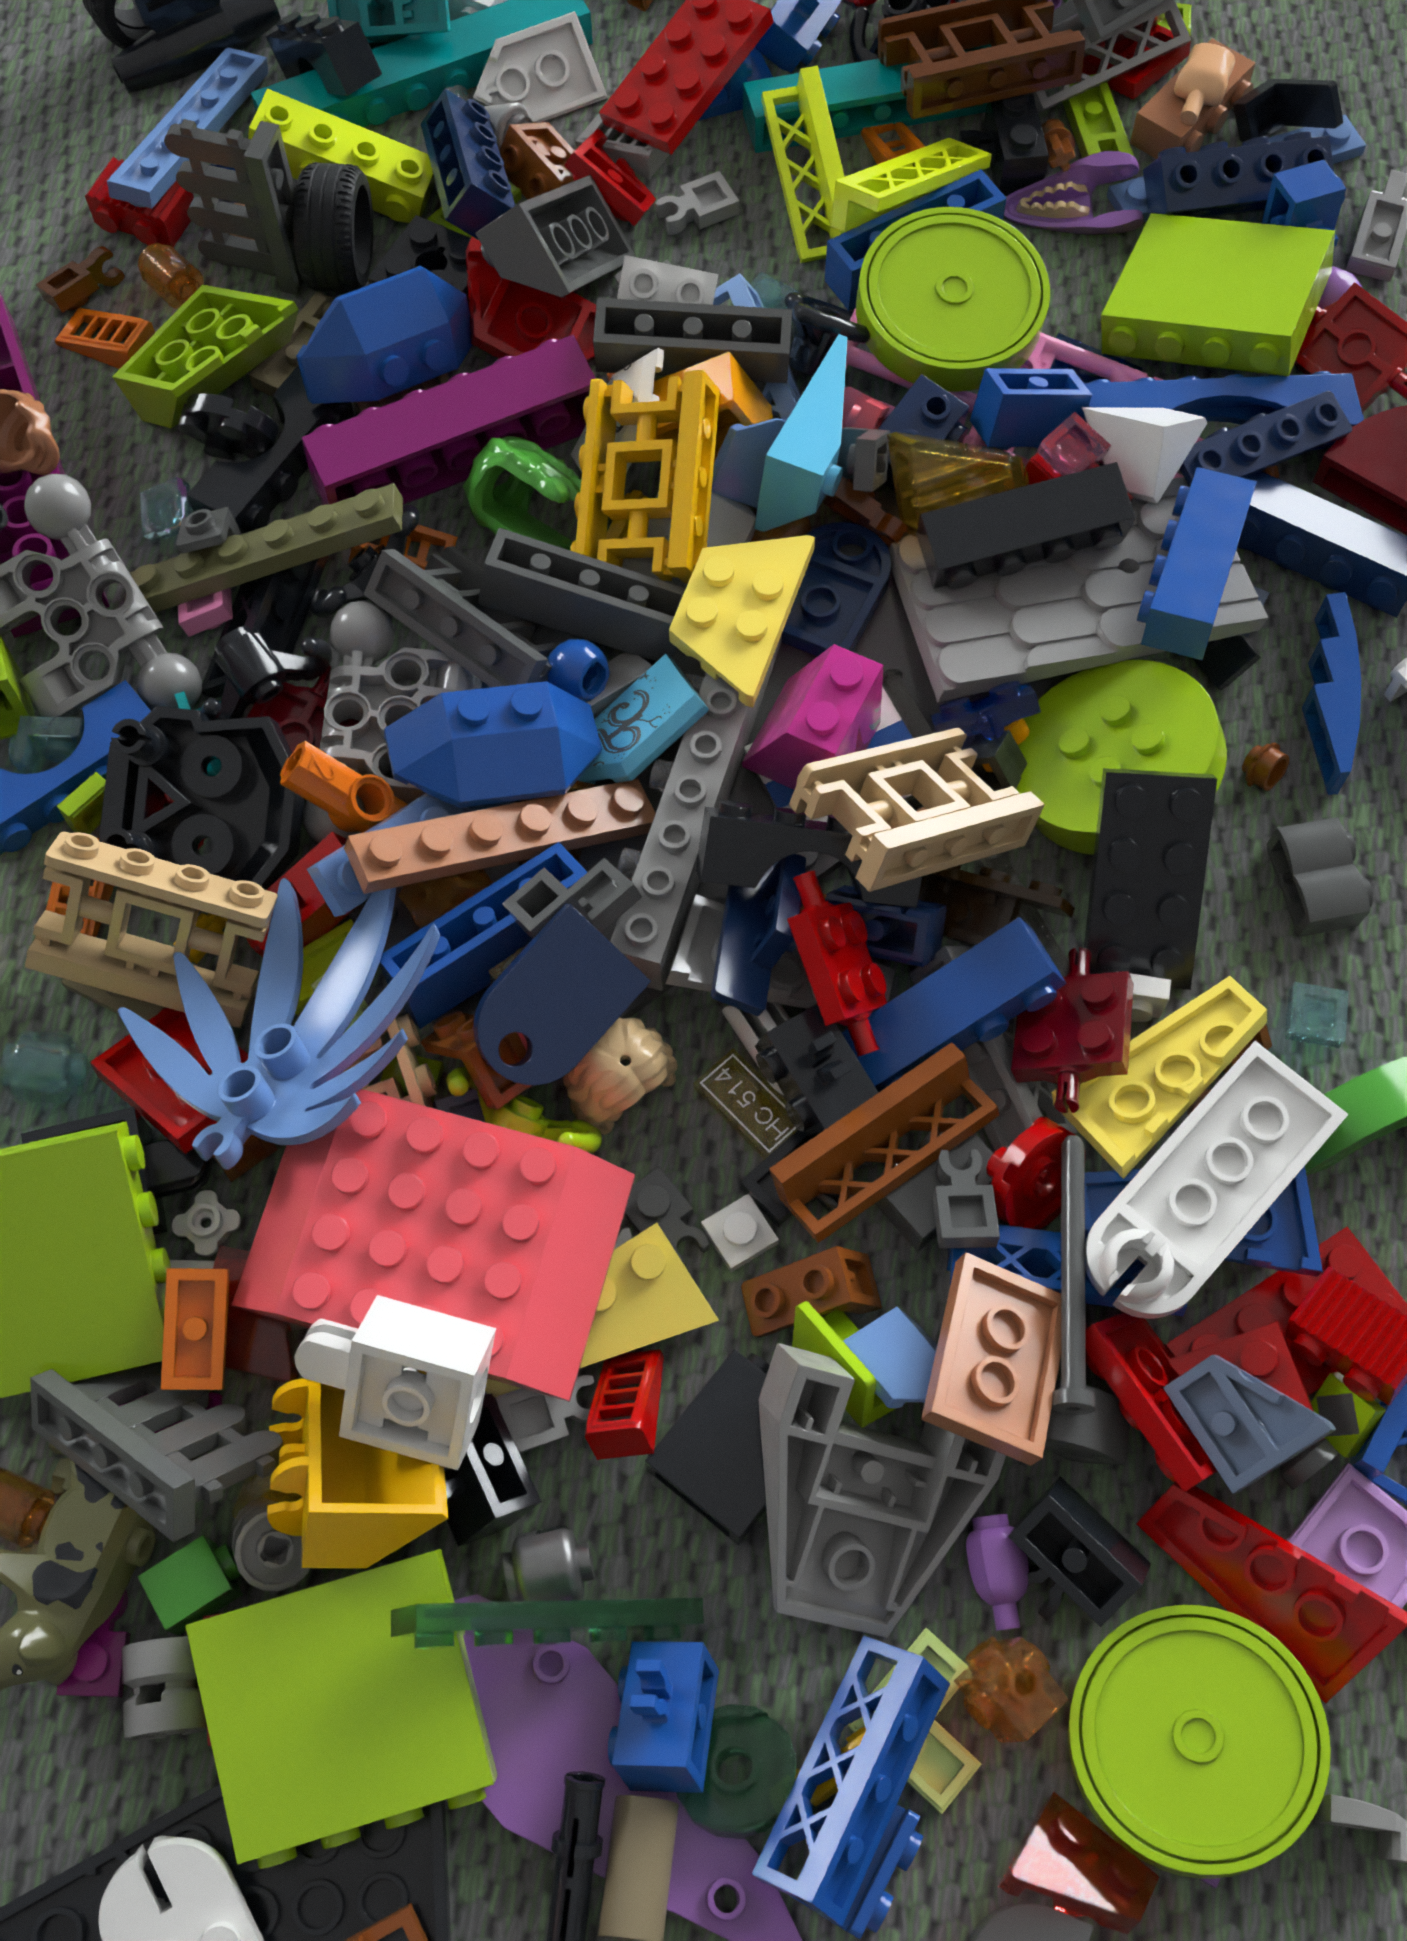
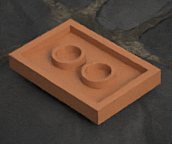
M967 1252L964 1253L955 1262L921 1420L1030 1466L1041 1460L1044 1454L1053 1403V1391L1056 1386L1061 1358V1293Z

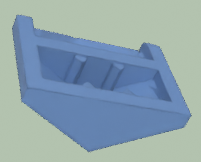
M774 418L749 426H743L742 424L730 426L714 462L712 492L758 508L765 457L787 420Z
M896 1306L843 1340L875 1377V1393L888 1408H900L905 1402L925 1403L937 1344L915 1320Z

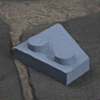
M1218 1355L1209 1356L1163 1387L1232 1494L1241 1492L1336 1430L1331 1421Z

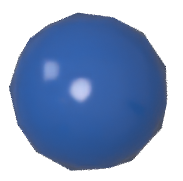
M568 639L560 643L549 653L547 661L552 668L547 682L585 702L593 700L605 689L610 675L607 657L594 643L589 640Z

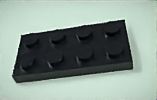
M1103 768L1084 948L1092 953L1090 974L1129 971L1131 974L1171 980L1170 988L1191 990L1217 778L1214 775Z

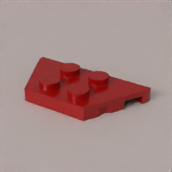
M471 237L466 249L471 344L500 359L505 356L515 357L534 350L541 343L550 339L560 340L574 335L587 362L592 361L595 358L593 338L596 304L574 292L564 297H559L501 278L497 270L491 267L485 260L481 251L480 241Z

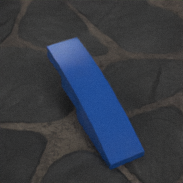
M1346 592L1326 594L1314 619L1320 636V640L1308 662L1314 684L1302 706V712L1328 795L1338 794L1351 772L1360 728L1361 671L1357 635Z

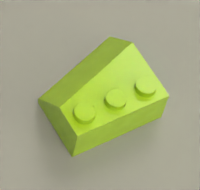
M202 284L112 377L142 421L173 428L178 424L182 408L189 396L201 393L218 395L289 343L299 309L294 301Z

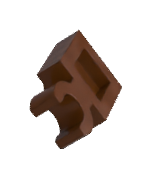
M842 476L833 497L827 495L823 503L850 523L861 525L876 533L888 548H890L892 543L897 544L908 526L897 517L880 509L882 504L873 499L875 497L874 492L853 490L854 478L848 481Z

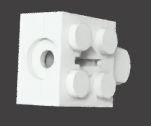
M377 1295L358 1329L325 1319H318L313 1323L294 1356L295 1366L304 1379L345 1390L339 1437L458 1470L480 1422L496 1328ZM417 1370L425 1371V1372H427V1375H424V1374L418 1372Z

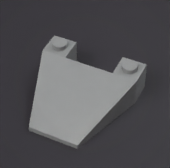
M777 1343L759 1397L774 1609L780 1614L888 1638L998 1481L1006 1455L928 1422H925L919 1441L842 1422L841 1420L855 1379L832 1357Z

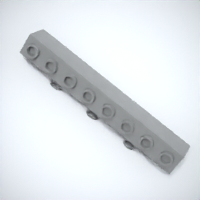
M782 634L753 708L745 706L739 701V692L721 677L715 680L708 673L705 674V677L689 673L686 675V678L709 710L684 733L674 763L661 759L655 760L650 775L649 789L663 792L643 850L638 851L625 847L617 867L635 885L642 898L618 918L610 942L651 980L647 985L649 988L660 991L664 989L690 906L700 883L695 870L705 807L719 808L720 801H728L745 751L744 746H747L782 643Z

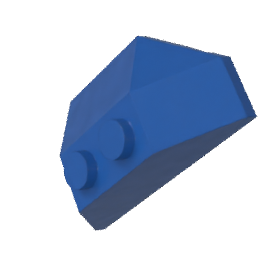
M419 266L336 297L315 327L308 344H304L296 355L308 401L312 404L377 401L459 368L472 346L467 296L426 268Z
M547 681L440 693L384 728V737L394 779L406 785L410 783L426 794L458 808L565 795L602 751L591 705Z

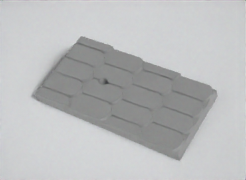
M1185 478L1172 479L1157 504L1133 498L1131 505L1136 518L1126 538L1112 548L1095 550L1094 546L1077 550L1070 558L1057 563H1047L1045 559L1028 563L1023 570L1008 576H998L997 572L978 577L977 581L973 584L959 589H950L948 585L933 589L916 534L904 537L897 544L892 543L889 548L891 571L937 703L1165 652L1164 650L1141 645L1146 623L1137 621V616L1145 590L1156 592L1157 587L1149 585V580L1157 554L1168 555V551L1160 550L1169 519L1175 521L1180 519V517L1173 516L1172 512L1180 485L1189 487ZM1237 551L1235 552L1208 642L1259 631L1268 619L1261 601H1258V595L1245 567L1240 563L1241 559Z

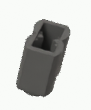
M1337 817L1276 828L1267 842V852L1279 886L1282 889L1297 936L1302 937L1359 926L1370 912L1373 904V891L1369 881L1361 877L1358 869L1353 864L1356 857V844L1352 834L1344 830Z

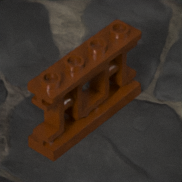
M966 0L881 19L878 22V59L886 67L908 63L907 66L901 68V93L903 96H907V111L913 120L1081 82L1086 40L1079 30L1072 31L1069 29L1049 33L1053 27L1054 4L1052 1ZM988 44H991L992 46L970 52L964 51L966 49L984 46Z

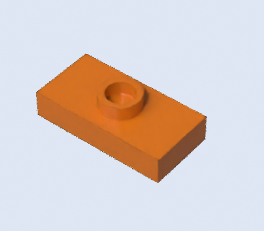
M167 1268L161 1390L224 1389L230 1269Z

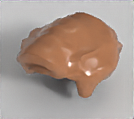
M0 389V473L9 474L23 470L38 475L51 473L57 467L60 453L59 447L52 435L50 417L45 412L44 405L40 401L35 400L29 393Z

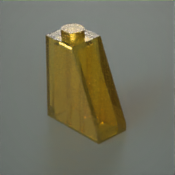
M901 432L887 434L899 519L908 526L905 532L916 538L922 513L1024 487L1029 483L1028 472L1025 469L1022 458L1001 449Z

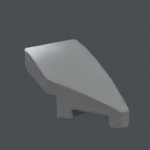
M1333 1794L1323 1796L1315 1814V1823L1379 1832L1378 1859L1407 1863V1821L1395 1812L1361 1800Z

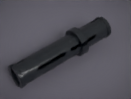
M573 1771L566 1773L564 1776L565 1789L560 1830L555 1831L552 1836L551 1850L557 1854L549 1909L547 1941H585L594 1860L602 1854L603 1838L598 1835V1825L605 1778L596 1773Z

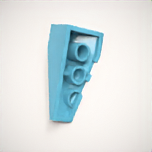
M838 334L766 454L754 529L764 532L815 514L826 495L833 497L839 487L843 474V467L837 466L842 435L848 339L846 336Z

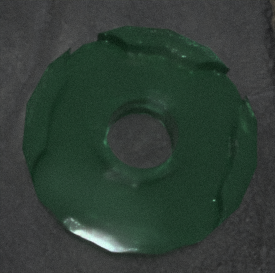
M728 1704L715 1708L703 1793L676 1792L680 1805L694 1824L716 1837L743 1839L765 1832L775 1824L799 1774V1765L790 1735L782 1725L780 1726L776 1720L770 1718L768 1713L755 1706ZM735 1755L744 1756L753 1764L749 1777L742 1783L735 1785L721 1781L718 1777L721 1764L729 1757Z

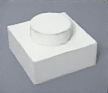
M1130 973L1134 983L1131 1022H1147L1152 1017L1160 1018L1170 998L1171 980Z
M749 1193L701 1221L702 1229L730 1272L735 1271L779 1243L778 1237Z

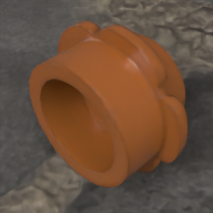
M1273 742L1263 747L1257 745L1247 754L1242 765V771L1246 773L1245 780L1249 787L1255 784L1265 791H1270L1284 776L1290 758L1287 754L1280 751L1278 743Z

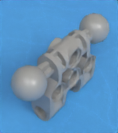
M49 474L38 478L28 488L25 496L24 511L27 519L38 533L50 539H60L70 556L60 560L57 557L25 550L0 565V635L18 627L35 616L41 615V623L45 633L59 644V652L54 658L32 670L19 680L48 726L53 725L71 716L91 701L121 683L126 663V653L130 651L141 667L137 675L138 694L151 711L156 706L179 708L174 694L183 691L190 707L193 708L202 693V679L199 671L188 658L178 653H167L157 637V634L164 627L109 539L97 541L88 527L87 523L91 516V501L86 489L76 479L65 474ZM48 564L53 572V581L47 589L36 591L30 582L32 570L39 565ZM121 583L126 590V600L120 608L108 610L102 602V593L108 585ZM76 609L82 618L81 627L75 634L64 636L58 627V619L65 610ZM101 652L108 657L110 670L103 679L96 681L88 676L86 662L90 656Z
M367 601L350 602L337 611L330 628L331 642L336 651L343 657V664L331 670L319 749L362 776L374 774L382 777L390 785L394 796L409 804L424 795L425 792L410 783L406 785L394 778L391 779L384 776L386 772L392 770L384 737V728L440 693L481 689L482 680L445 653L437 650L403 647L381 662L378 667H373V664L388 655L395 638L394 625L390 617L379 605ZM408 679L417 682L411 686H402L397 684L402 680ZM347 719H355L360 721L358 724L351 727L339 725L342 721ZM356 794L357 804L359 808L365 813V805L362 799ZM308 800L303 807V825L309 836L317 843H320L331 832L346 839L350 835L361 833L359 831L346 832L340 830L332 823L328 812Z

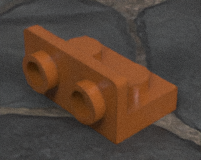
M549 122L509 125L499 152L504 161L507 177L521 190V193L527 200L574 182L572 173L564 167L574 149Z

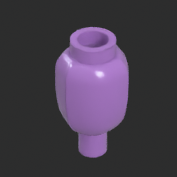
M1008 1514L972 1518L974 1531L966 1539V1551L975 1590L981 1599L992 1605L996 1631L1020 1628L1016 1602L1020 1601L1028 1587L1027 1573L1029 1569L1027 1555L1008 1537L1014 1528L1009 1526Z

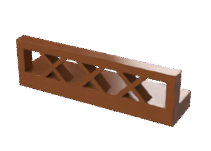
M951 1042L770 1167L769 1170L779 1199L814 1240L820 1243L939 1158L941 1150H948L949 1152L1000 1116L999 1109L970 1079L966 1056ZM962 1094L977 1108L964 1119L943 1118L944 1107ZM910 1130L931 1131L929 1143L918 1151L898 1149L900 1137ZM864 1162L886 1163L884 1175L874 1182L853 1181L854 1170ZM820 1193L840 1194L838 1207L820 1220H817L804 1205Z

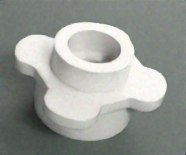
M204 1190L195 1196V1203L185 1214H179L173 1219L172 1230L178 1237H187L195 1244V1251L198 1255L208 1257L218 1251V1246L228 1239L230 1233L239 1229L241 1217L236 1210H227L218 1202V1196L215 1192ZM211 1219V1225L203 1228V1220Z

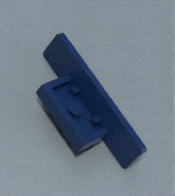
M1326 391L1268 415L1266 412L1257 414L1242 425L1230 430L1228 427L1217 430L1204 440L1194 444L1179 469L1189 487L1197 467L1245 478L1344 438L1352 431V426L1331 391Z
M795 853L782 858L767 870L756 888L728 885L711 988V997L755 1016H760L766 1009L771 970L785 951L792 953L797 947L787 919L798 915L803 906L793 878L805 873L806 857Z

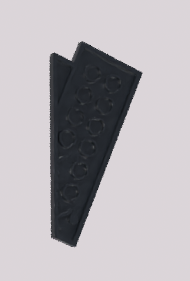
M218 1784L0 1907V1941H102L98 1922L99 1909L109 1882L118 1868L134 1855L142 1844L147 1853L154 1838L161 1835L197 1839L210 1845L223 1856L232 1870L264 1941H344L410 1903L428 1941H451L445 1800L423 1806L424 1817L415 1822L386 1829L384 1819L359 1826L361 1837L351 1842L323 1849L321 1839H317L296 1846L298 1855L296 1858L269 1868L259 1869L257 1859L237 1864L221 1787ZM149 1858L145 1863L144 1871L156 1897L164 1899L165 1902H170ZM403 1927L378 1941L409 1940Z

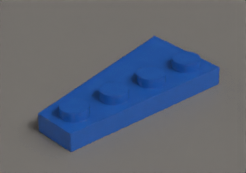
M1305 1166L1223 1261L1318 1277L1323 1272ZM1132 1169L1124 1179L1115 1170L1085 1172V1236H1088L1096 1220L1141 1169Z

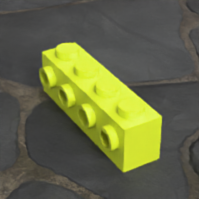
M267 88L249 126L248 139H252L260 121L279 124L292 178L298 180L301 171L308 164L315 162L352 164L358 166L368 179L374 211L384 214L395 221L410 223L416 215L422 217L435 184L427 153Z

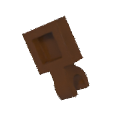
M101 246L91 251L89 256L79 264L71 261L37 283L36 287L46 302L63 313L66 310L78 309L87 303L89 295L100 289L97 283L105 286H115L123 281L125 275L123 271L116 267L103 273L102 266L104 262L114 255L109 249Z

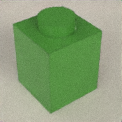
M204 1535L137 1576L165 1631L178 1636L186 1631L185 1625L203 1620V1616L214 1614L243 1595L236 1582V1579L242 1575L238 1571L232 1549L227 1543L217 1547L215 1542Z

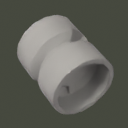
M265 1495L251 1500L239 1511L232 1524L230 1542L238 1571L250 1585L263 1591H281L292 1587L304 1578L310 1568H302V1536L281 1533L275 1530L268 1522L267 1505L284 1501L294 1502L283 1496Z
M188 1636L146 1640L122 1647V1684L131 1688L133 1695L123 1703L124 1740H153L166 1738L171 1735H187L207 1730Z

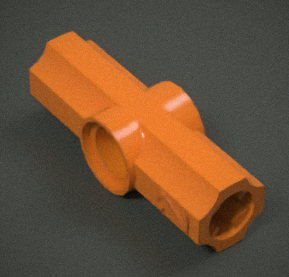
M307 741L297 745L290 757L286 759L280 772L281 785L328 812L332 823L340 830L346 832L359 831L364 833L408 805L394 796L390 785L382 777L374 774L362 776ZM356 794L362 799L365 805V813L359 808L357 804Z

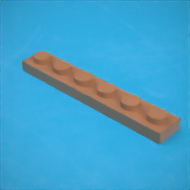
M634 779L632 781L568 792L565 795L542 797L350 835L347 838L344 850L363 893L367 894L531 859L558 842L569 851L648 834L656 813L639 779Z

